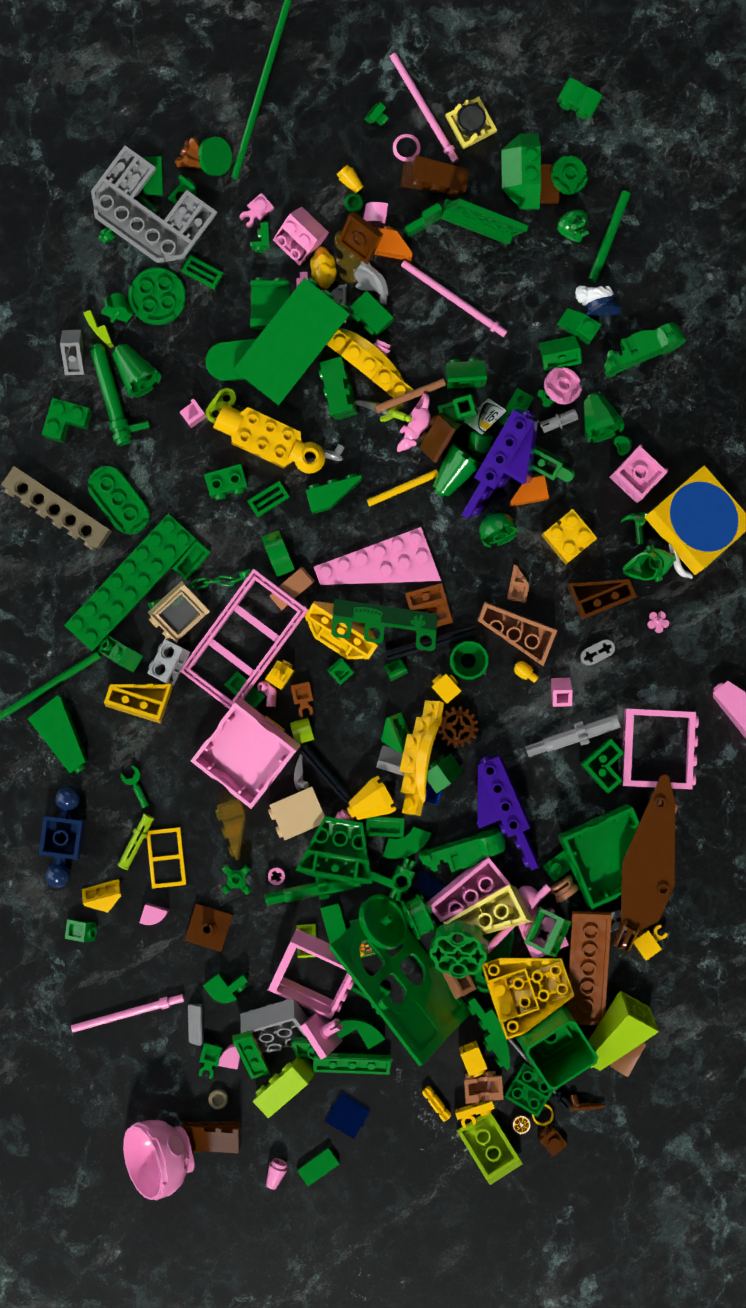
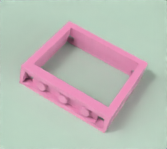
M624 709L622 751L624 754L622 755L621 762L622 782L620 785L656 787L658 783L656 781L631 780L634 715L688 718L685 783H670L671 787L675 789H693V785L696 784V774H693V767L697 765V755H694V747L698 745V736L695 735V728H698L699 717L696 716V712Z
M296 928L268 990L286 999L294 998L299 1005L332 1019L335 1011H340L343 1004L340 1001H345L349 992L346 989L351 990L354 980L347 972L332 1000L283 977L296 948L345 970L328 948L331 944Z

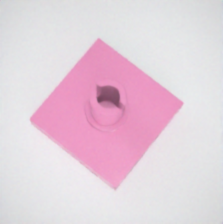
M315 1012L300 1028L320 1059H323L343 1041L336 1033L342 1030L343 1025L342 1023L336 1025L340 1022L337 1018L330 1021L329 1018Z

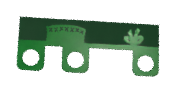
M334 599L331 634L338 638H350L352 621L365 623L364 639L367 642L373 643L383 642L385 626L417 631L416 647L421 650L433 651L436 645L438 614ZM344 623L348 628L347 633L344 635L338 634L335 630L336 625ZM377 628L380 631V637L378 639H371L368 636L369 629ZM427 635L432 639V644L429 647L421 645L420 638Z

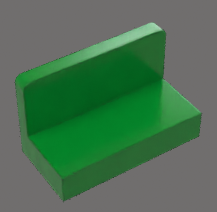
M576 336L538 344L542 355L544 371L582 363L581 350Z

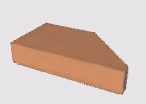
M513 565L507 600L526 603L530 584L517 565Z

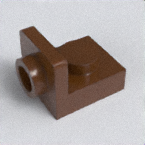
M553 1125L550 1127L546 1126L539 1132L540 1136H538L540 1143L545 1146L553 1157L568 1145Z

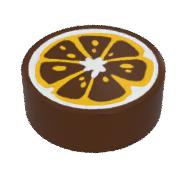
M518 1114L512 1119L511 1124L515 1133L524 1135L530 1131L531 1121L528 1116Z

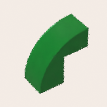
M342 1018L336 1024L342 1023L343 1025L342 1030L336 1032L340 1039L357 1029L368 1049L385 1040V1035L376 1025L362 1018Z

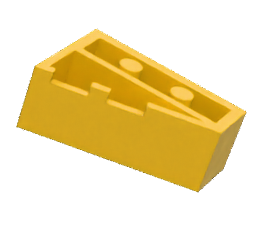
M110 684L104 704L106 707L161 724L173 687L172 684Z

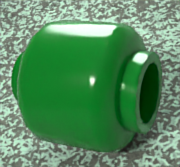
M475 430L470 433L467 449L472 452V456L483 458V455L489 453L494 441L490 431L486 430L483 434H480Z

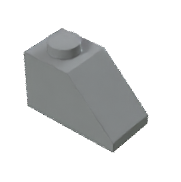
M62 330L60 347L65 375H84L81 330Z

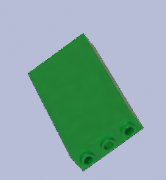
M305 277L233 369L278 406L350 315L347 312L349 310L347 306L342 302H339V304L332 300L334 296L326 289L323 292L318 289L317 286L319 284L311 277L308 280Z

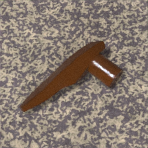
M577 1094L570 1096L572 1106L569 1109L572 1111L596 1110L606 1107V1104L579 1103Z

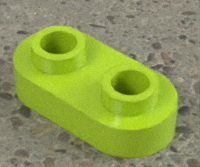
M221 389L207 407L206 417L211 423H215L217 417L212 416V413L214 411L220 413L224 403L231 407L235 405L237 398L232 389ZM225 396H230L229 402L223 400Z

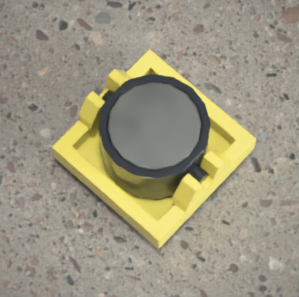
M480 97L472 101L466 100L462 105L458 104L453 111L445 115L462 149L497 132Z

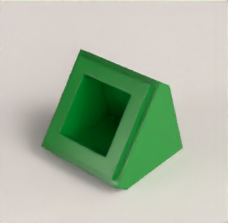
M401 658L384 665L391 681L408 673Z

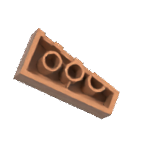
M485 601L478 617L480 623L544 666L557 633L555 628Z

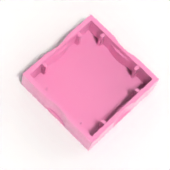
M239 698L220 721L214 733L204 742L191 762L211 778L222 783L231 794L252 809L301 745L246 701Z

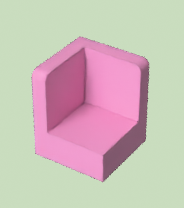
M194 398L190 400L191 404L180 411V414L191 428L206 418L205 413Z

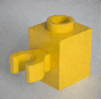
M284 659L282 662L277 660L265 680L282 690L294 673V670L291 669L293 665Z

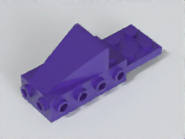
M515 409L512 411L474 477L481 482L463 511L462 516L469 519L479 515L484 508V505H482L483 501L486 498L489 499L494 489L505 486L510 477L523 485L530 483L533 471L537 424L539 422L535 418L536 414L529 410Z
M492 754L481 758V762L477 765L478 827L482 828L501 820L499 826L502 833H507L508 838L516 835L514 838L515 844L518 849L522 848L524 853L522 854V860L525 866H529L532 871L539 867V861L525 831L530 829V821L501 754L495 757Z

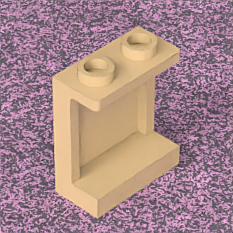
M313 786L270 804L271 809H268L271 819H275L278 827L275 828L279 837H283L284 840L319 826L325 816Z

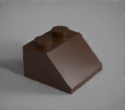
M442 412L438 416L434 415L429 423L432 426L429 432L425 431L419 440L422 442L419 448L435 463L442 457L461 425Z

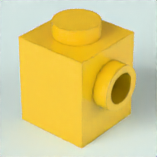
M439 674L432 681L434 683L432 689L446 704L461 692L457 687L459 682L452 675L448 677L447 674L444 676Z

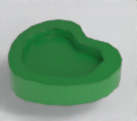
M621 435L614 439V445L617 447L619 455H627L632 448V440L627 436Z

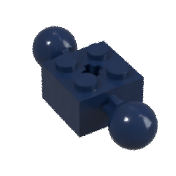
M70 786L61 788L56 794L55 801L61 809L60 816L46 815L43 818L39 855L54 857V863L47 868L45 873L47 883L54 888L65 886L70 879V871L65 866L66 858L77 860L81 858L86 820L71 818L72 810L80 803V794L75 788ZM62 833L66 836L63 842L62 838H59V835Z

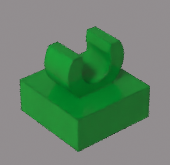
M381 102L375 104L364 119L369 124L376 121L379 125H384L389 119L382 113L386 107Z

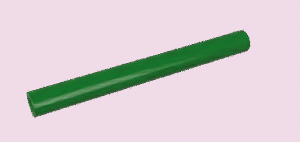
M623 190L617 202L588 278L592 282H597L631 195L628 191Z

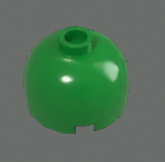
M496 511L488 513L480 523L479 528L481 541L486 547H492L491 544L497 543L498 546L503 545L516 537L515 532H519L515 521L509 514Z

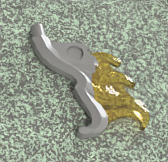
M339 230L335 235L334 241L336 247L342 252L343 259L336 257V261L340 267L347 271L346 275L339 274L341 279L348 283L358 282L355 287L361 291H374L378 293L379 304L386 305L388 288L384 277L370 265V262L365 264L337 242L341 234V230Z

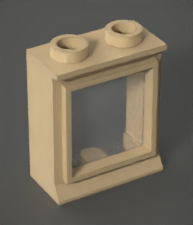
M182 581L148 611L151 617L149 621L156 628L160 626L164 630L162 634L169 641L173 639L176 643L210 612Z

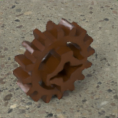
M451 707V713L445 710L446 716H442V723L439 726L441 730L437 731L438 734L443 733L444 735L441 740L447 739L446 745L448 746L451 742L454 743V748L458 744L463 748L464 742L471 744L470 738L476 739L473 732L479 731L478 728H474V725L478 723V721L472 720L475 715L469 716V709L463 712L462 707H459L458 711ZM456 714L454 721L451 723L446 722L450 716ZM463 716L469 720L470 725L464 723ZM459 718L463 730H459L456 737V729H453L452 726L457 724ZM445 729H449L453 733V739L446 734ZM470 732L466 738L460 740L461 734Z

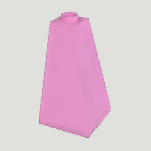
M729 681L725 684L720 683L713 689V698L746 739V692Z

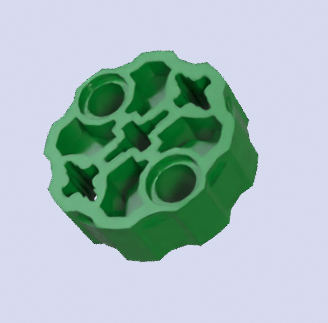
M456 920L450 924H442L436 929V934L431 940L430 958L434 961L435 968L441 973H447L454 978L476 975L482 970V965L487 960L488 941L484 938L483 931L476 925H469L465 921Z

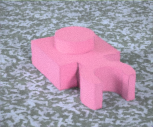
M261 193L247 205L250 211L242 212L239 217L241 220L249 217L250 220L246 223V226L251 227L256 217L261 221L274 210V207Z

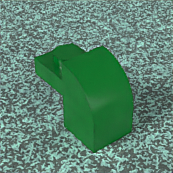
M471 394L438 406L439 414L442 412L455 421L466 420L478 415L474 396Z
M279 530L262 536L264 547L277 577L294 571V566Z
M219 972L204 983L203 987L214 1000L220 1003H230L238 998V995L235 993L236 990L239 993L248 986L246 983L249 978L244 973L229 984L221 972Z

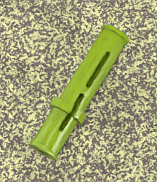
M143 814L137 828H134L132 831L134 834L117 864L119 867L125 870L129 869L143 839L148 836L147 832L154 821L152 816Z

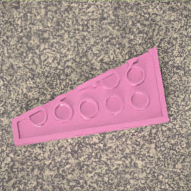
M421 527L314 567L320 585L441 581Z

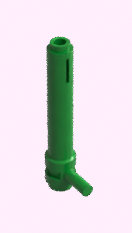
M95 344L91 346L92 350L90 352L110 419V430L114 433L112 437L117 446H123L132 442L131 432L149 428V423L147 420L129 425L123 413L106 349L102 344Z

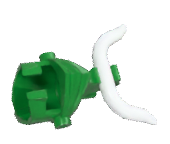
M653 544L646 546V550L636 555L622 569L623 574L640 580L655 579V582L663 580L662 576L674 564L680 576L693 578L689 571L683 569L680 558L670 544V553L654 548Z

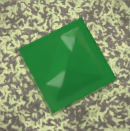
M342 658L327 670L340 685L355 673Z

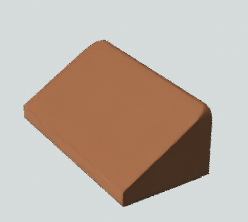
M443 973L455 999L476 990L470 975L464 978H454L447 973Z
M643 1042L609 1066L629 1077L646 1046V1042Z

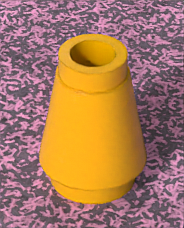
M346 165L337 173L338 180L354 193L359 192L364 187L353 167Z

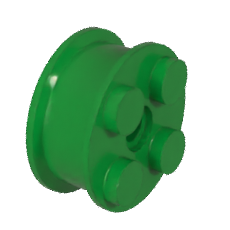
M415 894L414 899L405 903L400 901L407 921L417 940H420V936L426 933H435L438 927L435 920L431 918V909L428 903L425 902L422 894Z

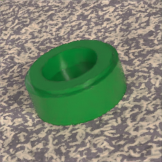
M356 193L349 194L344 201L345 209L349 213L353 211L359 213L363 208L362 197Z

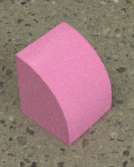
M367 203L363 219L376 226H385L388 203Z
M551 678L553 707L572 706L573 690L570 678Z
M146 903L139 923L144 925L156 924L168 914L169 909Z
M234 1044L228 1046L223 1051L218 1066L238 1069L240 1055Z

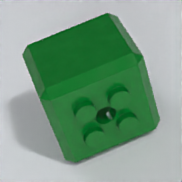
M565 1004L527 1033L516 1037L526 1056L548 1089L551 1090L558 1089L595 1065L598 1060L596 1052Z

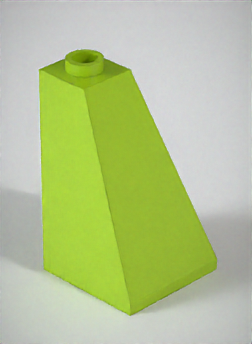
M620 991L588 1040L598 1056L597 1063L590 1068L594 1067L599 1071L603 1070L657 1034L659 1031L651 1007Z

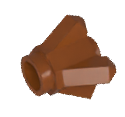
M191 137L190 140L185 141L180 153L182 157H177L175 160L177 167L201 168L198 162L200 161L198 156L200 143L197 137Z

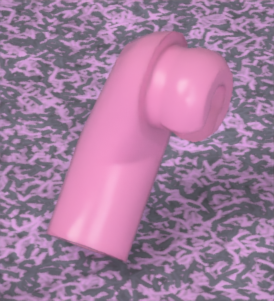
M268 681L259 682L257 689L267 696L266 706L276 707V688Z

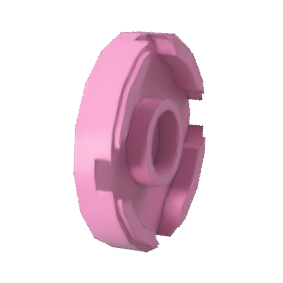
M554 368L547 374L544 380V388L547 395L559 404L572 403L579 397L582 391L579 377L569 368Z

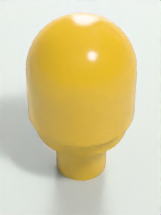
M519 661L514 665V672L520 678L525 680L528 678L534 683L539 678V676L533 673L534 669L526 662Z

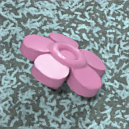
M662 611L658 614L655 612L650 613L649 619L651 621L647 623L650 629L655 627V632L661 633L663 628L669 626V621L663 620L666 614Z

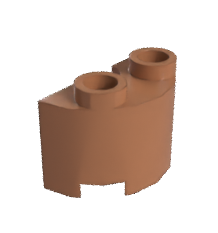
M485 1071L484 1075L477 1077L469 1076L468 1073L465 1074L466 1104L485 1100H504L502 1076L496 1075L495 1071Z

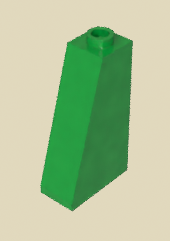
M57 695L31 715L28 720L68 772H76L78 774L86 767L84 764L88 760L64 698L61 695Z

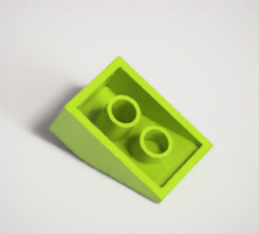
M492 1113L484 1116L480 1115L476 1118L475 1125L471 1121L466 1124V1128L462 1127L457 1130L490 1185L523 1164Z

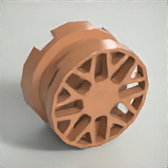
M568 875L551 887L550 893L555 895V900L559 903L579 890V886L574 884L572 876Z

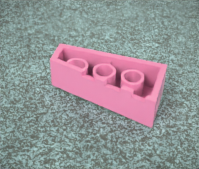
M485 857L474 866L466 869L426 903H428L440 921H444L511 884L491 859Z

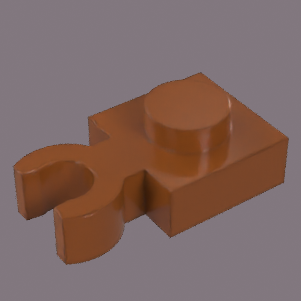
M310 682L291 685L294 704H300L301 706L298 711L300 717H303L302 711L304 708H308L310 715H313V708L308 704L309 701H313Z

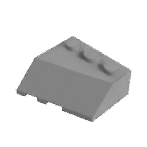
M294 998L240 1014L241 1033L251 1030L262 1053L281 1051L283 1047H293L291 1038L306 1037L300 1026L308 1019V1016Z

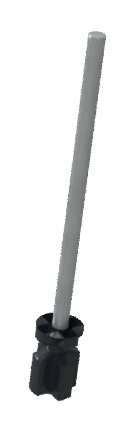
M508 1039V1041L514 1046V1048L520 1053V1055L526 1060V1062L533 1069H535L530 1060L528 1059V1057L513 1041V1039ZM561 1090L553 1091L552 1097L554 1099L558 1098L557 1103L563 1110H567L572 1105L570 1100L566 1096H561Z

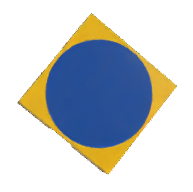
M705 465L645 516V519L673 547L678 557L694 575L705 569L746 532V512Z

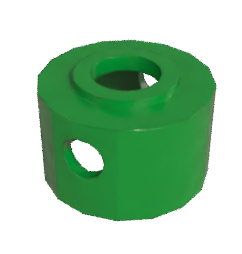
M465 641L458 644L452 650L449 657V665L457 677L464 680H473L480 677L486 671L488 655L480 644L473 641ZM472 654L475 657L476 663L472 668L467 669L462 666L461 658L463 655Z

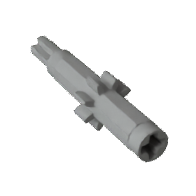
M617 715L586 725L582 721L575 723L574 729L525 746L527 754L531 757L580 742L581 746L590 743L589 738L621 728Z

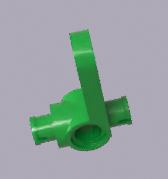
M404 857L402 866L397 865L392 878L370 870L372 880L392 888L388 897L394 899L395 894H397L395 897L397 901L401 900L403 893L407 894L415 872L412 870L416 862L411 860L408 865L409 859ZM399 876L406 877L407 883L404 886L397 885L396 879Z

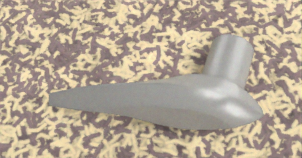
M338 444L334 452L323 450L325 458L335 461L343 460L340 456L344 450L342 445Z
M302 754L299 755L294 770V784L298 791L301 788L307 789L309 787V783L303 781Z

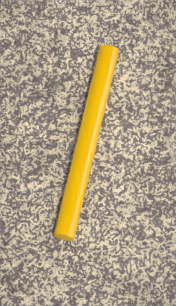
M433 470L366 501L369 507L436 478L438 472Z

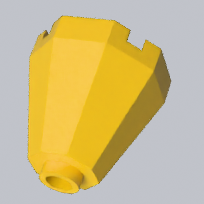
M379 776L370 779L348 802L349 807L347 811L351 818L355 817L357 820L390 814L396 810L395 806L391 807V804L394 802L383 782H377L380 779Z

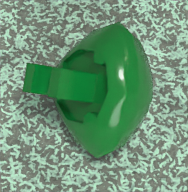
M584 210L566 212L558 221L557 230L564 237L575 242H581L582 238L589 234L586 231L588 223L587 213Z

